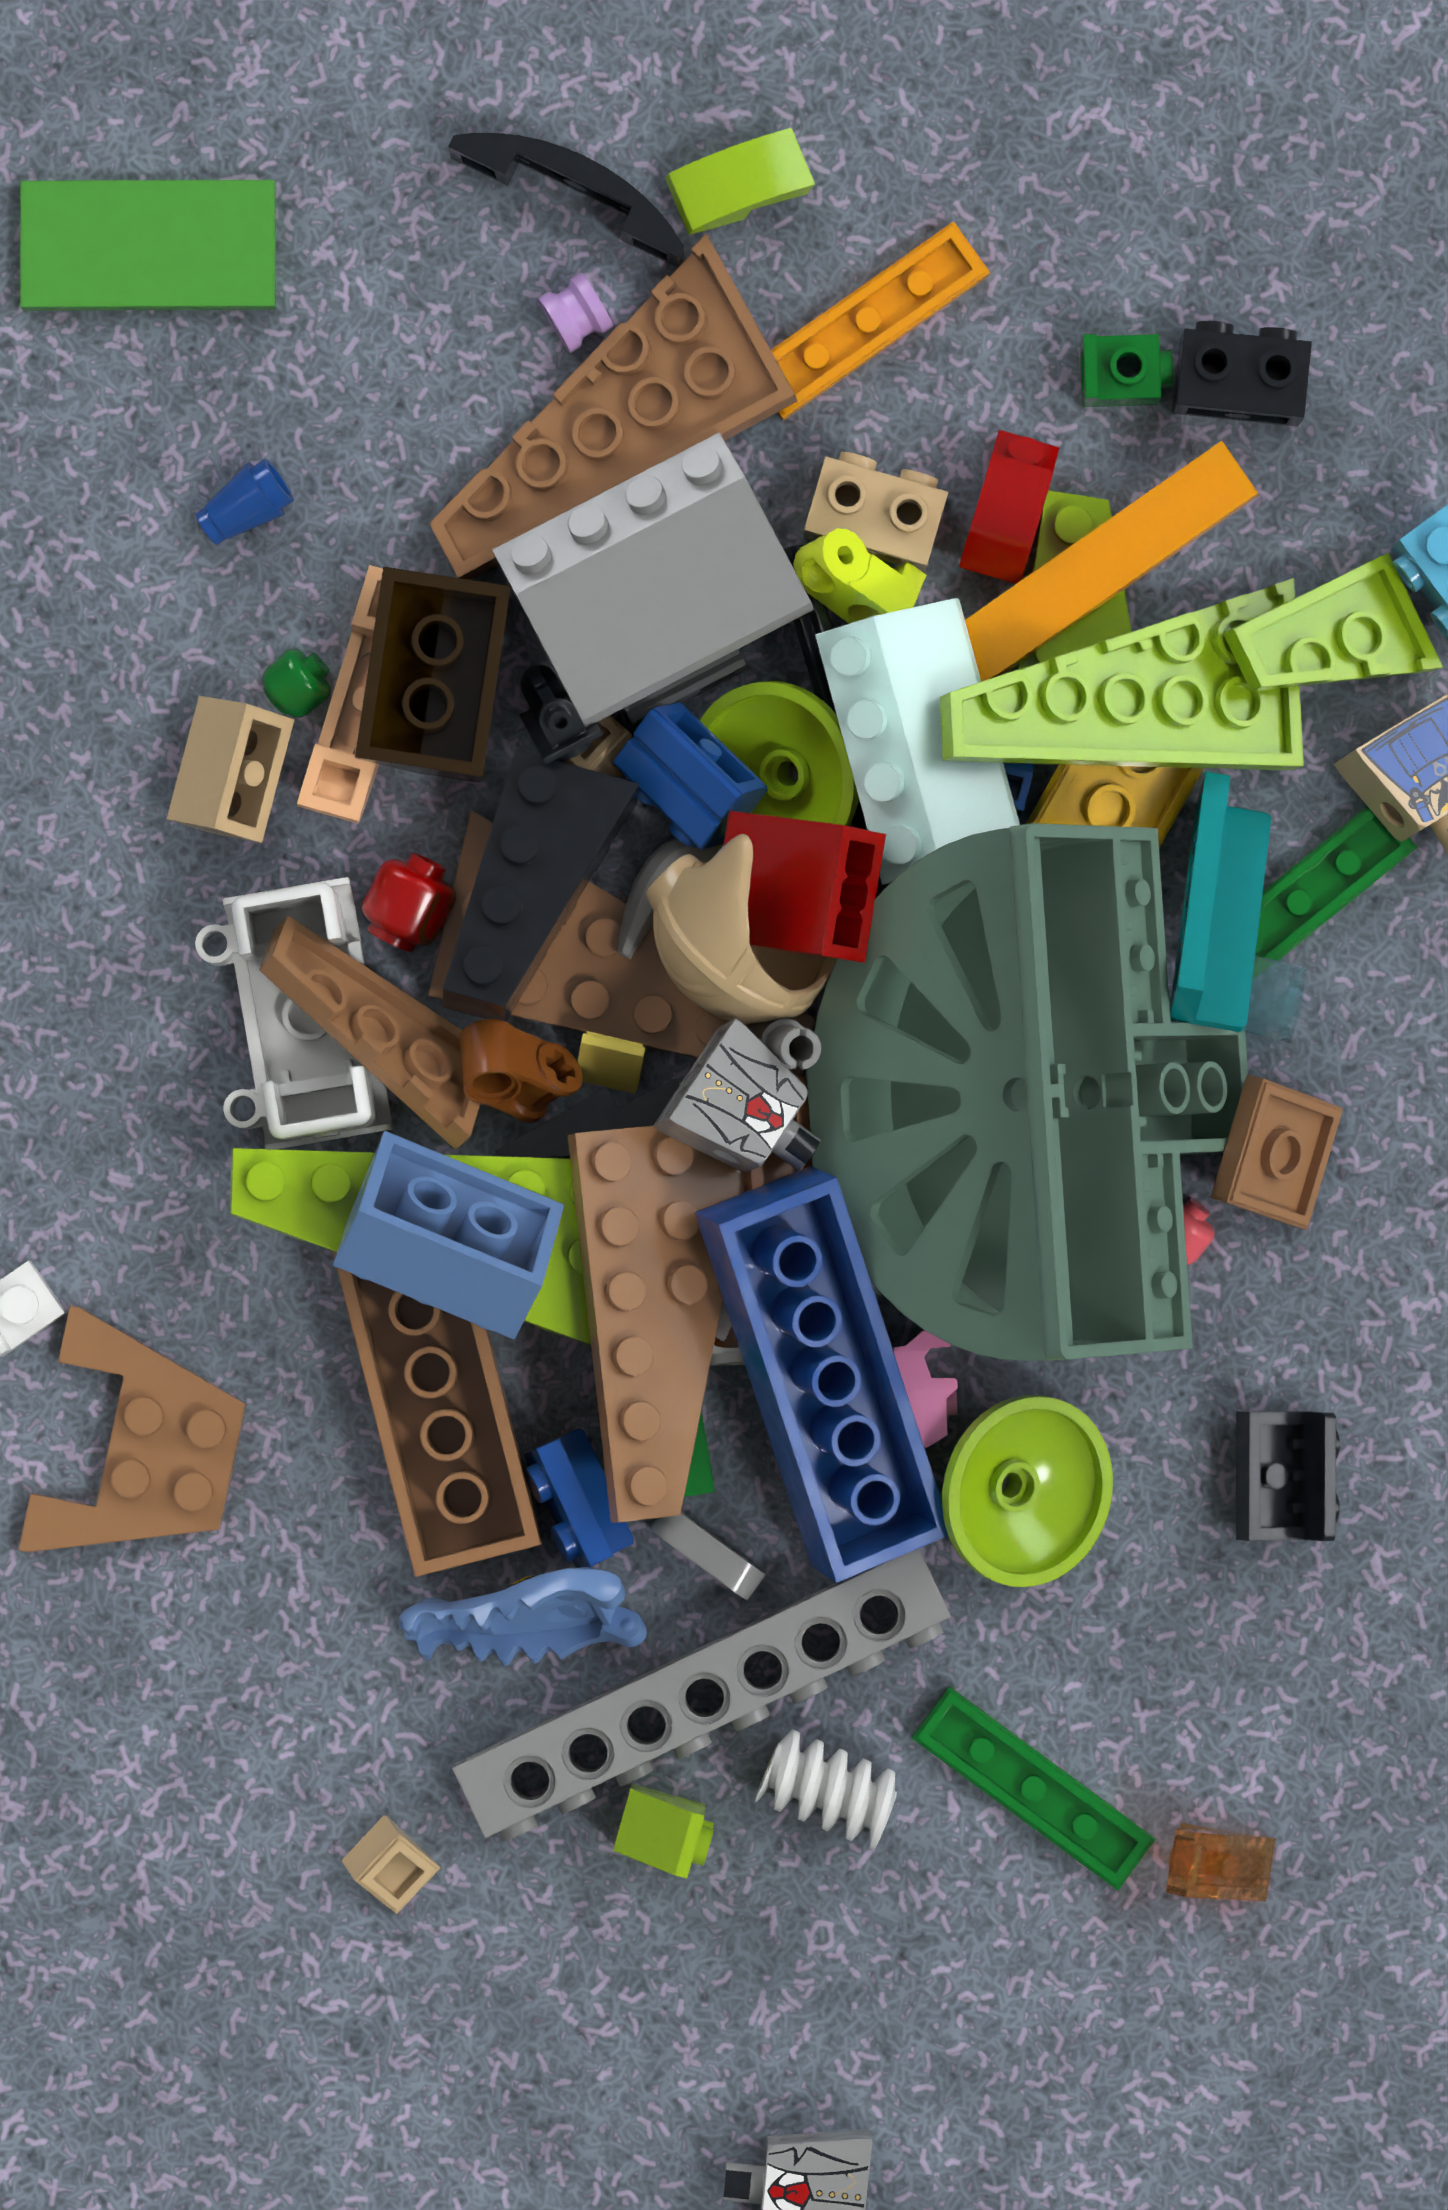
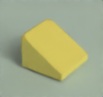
M589 1031L586 1034L583 1033L578 1056V1064L583 1076L582 1082L635 1093L640 1081L647 1051L643 1044Z

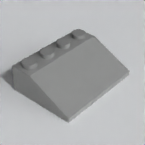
M720 432L492 550L508 585L511 586L515 599L585 728L814 610L811 600L753 490Z

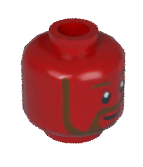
M412 852L408 862L399 859L385 861L380 866L362 903V913L370 921L367 930L379 939L408 952H413L416 945L427 946L434 943L456 901L454 889L442 880L447 869L435 861Z

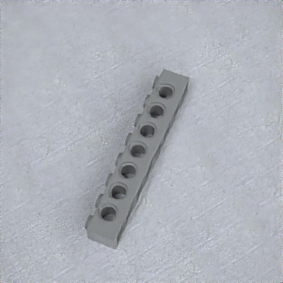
M916 1549L843 1581L835 1582L462 1759L456 1762L452 1769L484 1837L487 1838L499 1832L503 1842L538 1826L534 1815L552 1806L558 1805L561 1814H564L594 1800L596 1796L592 1787L615 1777L619 1786H623L654 1771L650 1760L670 1750H674L677 1759H680L712 1743L708 1732L729 1722L732 1723L735 1731H739L770 1716L766 1705L788 1694L793 1704L824 1691L828 1688L824 1677L847 1667L851 1676H855L886 1661L882 1650L905 1639L909 1649L940 1636L944 1633L940 1622L951 1618V1615L920 1549ZM874 1596H885L891 1599L897 1608V1616L894 1623L883 1631L868 1629L860 1619V1611L863 1604ZM819 1623L832 1626L839 1634V1645L836 1651L831 1656L822 1659L811 1657L802 1647V1638L805 1631L812 1625ZM755 1652H770L781 1662L780 1676L770 1685H755L745 1676L744 1664L748 1657ZM710 1679L719 1684L724 1698L718 1709L710 1713H699L689 1706L686 1700V1691L696 1680ZM649 1706L661 1712L665 1719L666 1727L658 1738L644 1741L636 1738L631 1733L628 1726V1718L637 1708ZM584 1734H593L601 1738L607 1747V1758L605 1761L594 1768H584L578 1765L573 1760L570 1752V1746L577 1737ZM524 1762H536L547 1771L549 1785L545 1791L538 1795H525L513 1783L514 1769Z

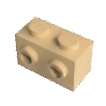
M841 452L839 460L825 456L804 528L803 538L814 541L837 528L848 529L863 541L868 553L875 555L880 560L895 565L908 561L925 573L948 495L947 491L936 488L938 479L907 469H902L900 478L875 471L877 466L875 460L855 453Z
M199 696L167 819L209 833L262 843L294 719L247 703Z

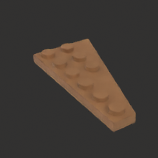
M707 233L691 249L692 254L670 277L666 275L651 290L652 296L626 323H620L552 394L554 399L533 421L530 422L528 420L512 436L513 442L487 469L482 468L429 523L458 578L470 580L498 565L492 551L496 547L719 432L724 441L797 402L795 393Z
M473 810L470 812L453 886L456 893V901L445 921L428 994L429 997L443 1000V986L493 824ZM588 882L566 924L561 927L549 947L546 957L511 1013V1016L585 1033L587 1031L641 1043L646 1047L698 1058L717 1028L729 1021L718 1018L703 1010L679 991L661 962L656 947L653 927L631 959L620 956L617 952L618 939L626 903L593 883ZM805 1012L798 1016L785 1017L797 1021L804 1028L813 1031L815 1018ZM752 1023L744 1024V1025H745L747 1028H749ZM797 1066L796 1069H789L795 1076H803L804 1069H800Z
M653 1126L568 1135L610 1520L611 1523L678 1516L681 1514L723 1302L695 1212L744 1193L746 1172L737 1170L659 1132Z

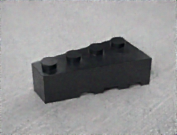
M515 749L443 986L444 1008L483 1019H498L507 1022L546 957L549 947L561 927L566 924L577 905L579 897L609 852L610 846L621 827L627 822L635 809L638 800V783L557 760L545 764L540 755Z

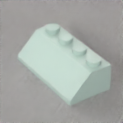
M958 598L872 616L815 634L867 829L886 834L880 869L882 885L890 884L919 859L948 843L969 835L1020 825L1003 763L943 761L940 696L981 682Z

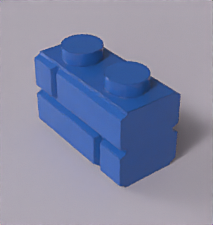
M681 702L654 707L650 710L634 731V737L627 741L613 761L614 766L628 778V781L639 784L637 799L645 804L658 807L671 820L669 829L672 834L685 845L701 850L724 843L729 811L752 812L768 791V786Z

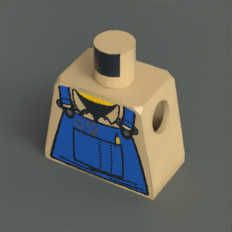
M1448 694L1358 747L1334 763V766L1395 839L1403 842L1430 825L1448 855Z

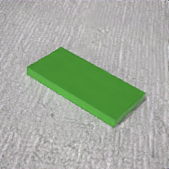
M275 180L21 181L20 307L23 311L276 310Z

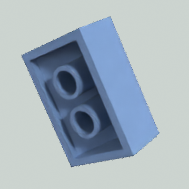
M384 1130L345 1224L333 1266L350 1272L361 1279L372 1281L404 1294L422 1304L433 1306L470 1321L483 1329L492 1330L515 1340L543 1285L564 1204Z

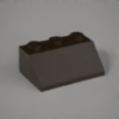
M383 566L355 759L418 774L481 782L511 586Z

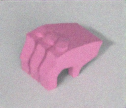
M925 1330L916 1335L905 1346L892 1349L924 1448H927L948 1435L947 1416L957 1415L956 1389L958 1388V1383L955 1378H931L924 1358L931 1348L950 1347L952 1345Z

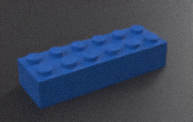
M810 1166L695 1212L811 1566L838 1583L947 1537L948 1533L943 1517L941 1497L837 1177Z

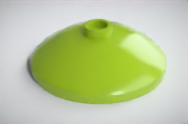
M762 681L742 685L727 692L706 710L699 721L768 786V791L750 813L851 826L859 796L837 715L823 700L808 690L794 684L780 681ZM791 762L795 764L798 770L797 782L793 781L789 774Z
M1034 1394L1012 1397L1001 1401L982 1413L972 1422L957 1442L948 1462L943 1482L942 1509L945 1527L950 1541L961 1559L981 1576L1012 1587H1032L1045 1584L1059 1578L1074 1568L1097 1541L1111 1506L1113 1471L1107 1445L1096 1425L1086 1414L1075 1406L1053 1397ZM1008 1474L1009 1485L1002 1491L1003 1480Z

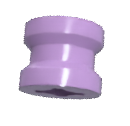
M582 272L570 278L568 288L560 293L547 292L538 298L543 312L569 353L580 348L583 338L593 332L603 334L613 328V323L606 309Z

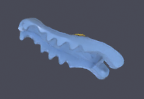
M593 1567L567 1568L540 1575L526 1576L510 1584L502 1591L449 1602L438 1598H427L407 1608L399 1616V1629L404 1630L406 1640H411L418 1646L419 1653L425 1660H431L436 1647L446 1643L454 1646L457 1651L463 1650L468 1646L472 1647L478 1661H484L490 1654H497L499 1661L504 1666L509 1665L515 1654L519 1651L525 1652L531 1663L536 1664L541 1661L547 1652H553L561 1660L587 1645L598 1642L612 1641L625 1647H634L642 1643L646 1639L647 1634L646 1625L637 1612L619 1606L625 1598V1588L620 1578L616 1574L596 1570Z

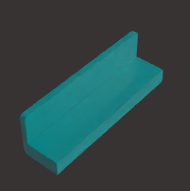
M1205 771L1194 814L1170 1001L1171 1021L1243 1032L1248 1019L1272 818L1270 814L1227 806L1231 775Z

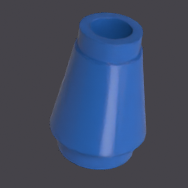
M265 458L256 465L248 462L195 515L209 539L215 545H218L225 539L233 538L284 516L283 508L293 502L294 498L280 473Z

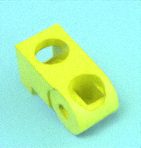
M837 528L800 547L794 559V570L805 591L849 624L872 616L913 608L926 578L925 573L908 561L891 568L875 555L868 553L863 541L848 529Z

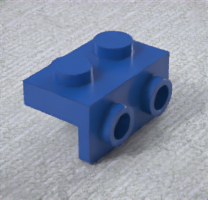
M576 1429L523 1454L528 1464V1467L524 1468L528 1485L539 1503H546L556 1524L551 1527L554 1541L567 1562L572 1560L576 1568L591 1567L633 1544L634 1537L627 1522L611 1523L606 1477L584 1430Z

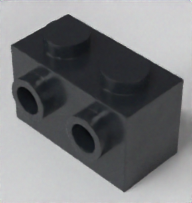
M1219 321L1196 322L1195 329H1184L1179 341L1172 414L1296 427L1300 425L1305 416L1312 341L1297 340L1296 331L1278 327L1260 328L1259 336L1233 333L1234 325Z

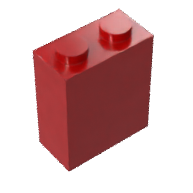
M729 811L723 846L740 834H746L753 845V863L748 897L750 946L865 963L886 834L840 824Z

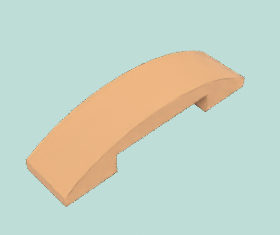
M372 565L368 567L351 623L352 633L321 735L318 744L314 745L297 801V807L359 824L380 766V764L355 759L383 568Z

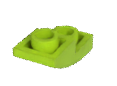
M792 127L713 153L676 169L665 177L688 235L742 221L753 209L807 195L815 185Z

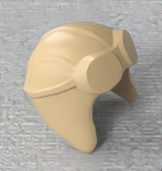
M740 834L731 839L707 863L700 861L691 854L679 857L651 884L646 892L647 899L653 909V930L656 947L661 962L673 983L687 999L703 1010L727 1021L736 1018L743 1024L773 1021L785 1017L798 1016L811 1006L816 996L828 982L837 961L834 958L750 946L748 897L753 863V845L746 834Z

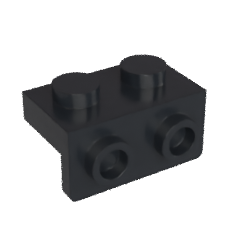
M1236 1411V1540H1335L1336 1522L1340 1513L1339 1499L1336 1494V1459L1340 1450V1438L1336 1430V1416L1334 1413L1313 1411Z

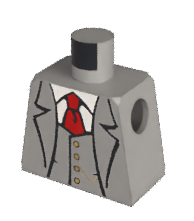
M736 1018L717 1028L653 1125L659 1132L744 1172L760 1167L771 1152L799 1171L812 1157L821 1140L793 1120L809 1094L806 1086Z
M859 2129L767 2136L764 2166L726 2162L723 2201L760 2204V2210H865L872 2149L871 2130Z

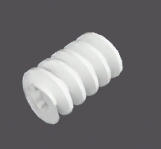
M792 1729L775 1747L761 1780L755 1802L769 1788L774 1789V1810L781 1812L793 1798L799 1800V1820L804 1822L818 1807L822 1809L823 1830L829 1831L842 1817L846 1819V1839L852 1841L865 1827L869 1828V1849L875 1850L896 1799L895 1772L887 1768L872 1782L871 1762L864 1758L851 1772H848V1753L843 1749H839L827 1762H824V1743L818 1739H815L802 1753L800 1752V1733Z

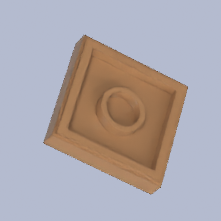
M1247 1075L1210 1198L1286 1225L1307 1230L1343 1108L1267 1079Z

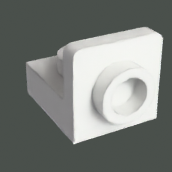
M32 1261L25 1262L0 1280V1357L6 1356L67 1313Z

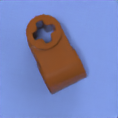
M498 1019L475 1021L467 1025L460 1033L464 1093L473 1102L489 1105L513 1115L522 1122L534 1123L546 1114L548 1105L559 1096L567 1097L574 1094L582 1085L583 1076L577 1060L560 1044L547 1042L514 1028V1026L506 1021Z

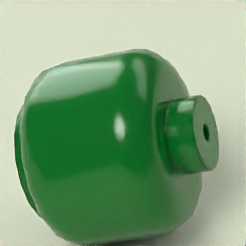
M289 649L264 671L262 678L263 690L270 702L281 713L295 718H302L329 697L331 687L323 677L330 669L314 652L306 657L299 649Z

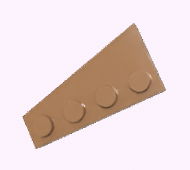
M287 915L274 929L259 971L447 1143L457 1150L471 1136L480 1103L473 1102L464 1093L460 1050V1033L462 1030Z

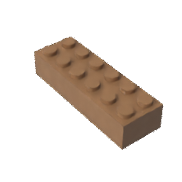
M337 1268L415 1577L541 1545L543 1538L530 1487L525 1477L524 1464L490 1330L483 1329L470 1321L433 1306L422 1304L404 1294L372 1281L361 1279L350 1272Z

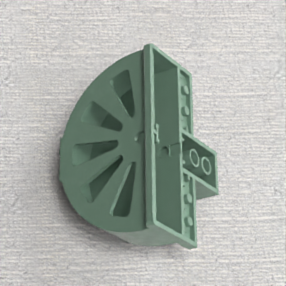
M1031 823L977 833L948 843L915 862L897 876L874 900L865 963L837 959L828 979L814 1031L821 1042V1054L818 1061L806 1069L805 1085L809 1091L810 1132L821 1139L816 1151L812 1155L813 1167L837 1177L869 1278L879 1291L901 1313L925 1331L953 1346L982 1356L1020 1361L1068 1360L1193 1349L1180 1155L1224 1152L1245 1079L1248 1075L1245 1030L1243 1032H1235L1190 1023H1171L1158 828Z

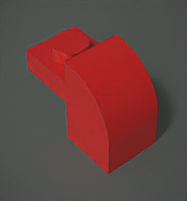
M1003 430L998 431L960 560V568L1014 584L1021 581L1048 494L1060 447Z

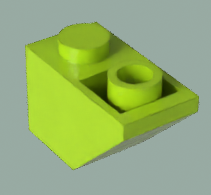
M631 1783L613 1851L672 1875L687 1879L691 1863L700 1866L705 1864L714 1831V1822L704 1820V1803Z

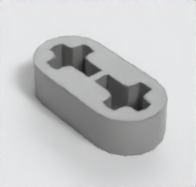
M682 1511L678 1516L657 1518L650 1527L665 1542L745 1600L750 1598L766 1576L760 1568Z

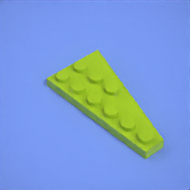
M1294 578L940 696L943 761L1291 771L1303 767L1300 686L1251 691L1223 634L1294 599Z
M233 1148L231 1150L229 1215L294 1239L306 1241L337 1252L345 1224L374 1153ZM445 1155L564 1204L543 1285L524 1321L536 1325L538 1328L591 1346L570 1159Z

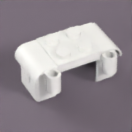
M349 877L222 899L228 925L213 924L204 927L196 937L195 947L199 956L212 965L225 966L234 964L255 1089H239L228 1095L223 1106L224 1115L228 1122L242 1129L263 1127L265 1149L276 1150L392 1130L386 1086L259 971L272 933L287 915L366 966ZM222 934L227 939L225 952L220 956H210L207 951L209 939L214 935ZM242 1098H251L256 1107L255 1114L247 1121H240L235 1115V1106Z

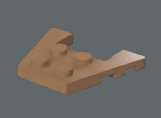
M70 1306L58 1362L123 1376L96 1506L31 1493L18 1550L33 1552L221 1529L247 1403L180 1364L173 1362L82 1307Z

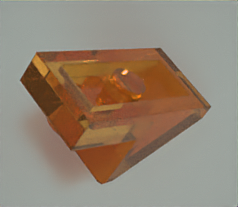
M1181 1823L1180 1828L1175 1830L1173 1848L1169 1856L1166 1893L1189 1898L1266 1902L1276 1838Z

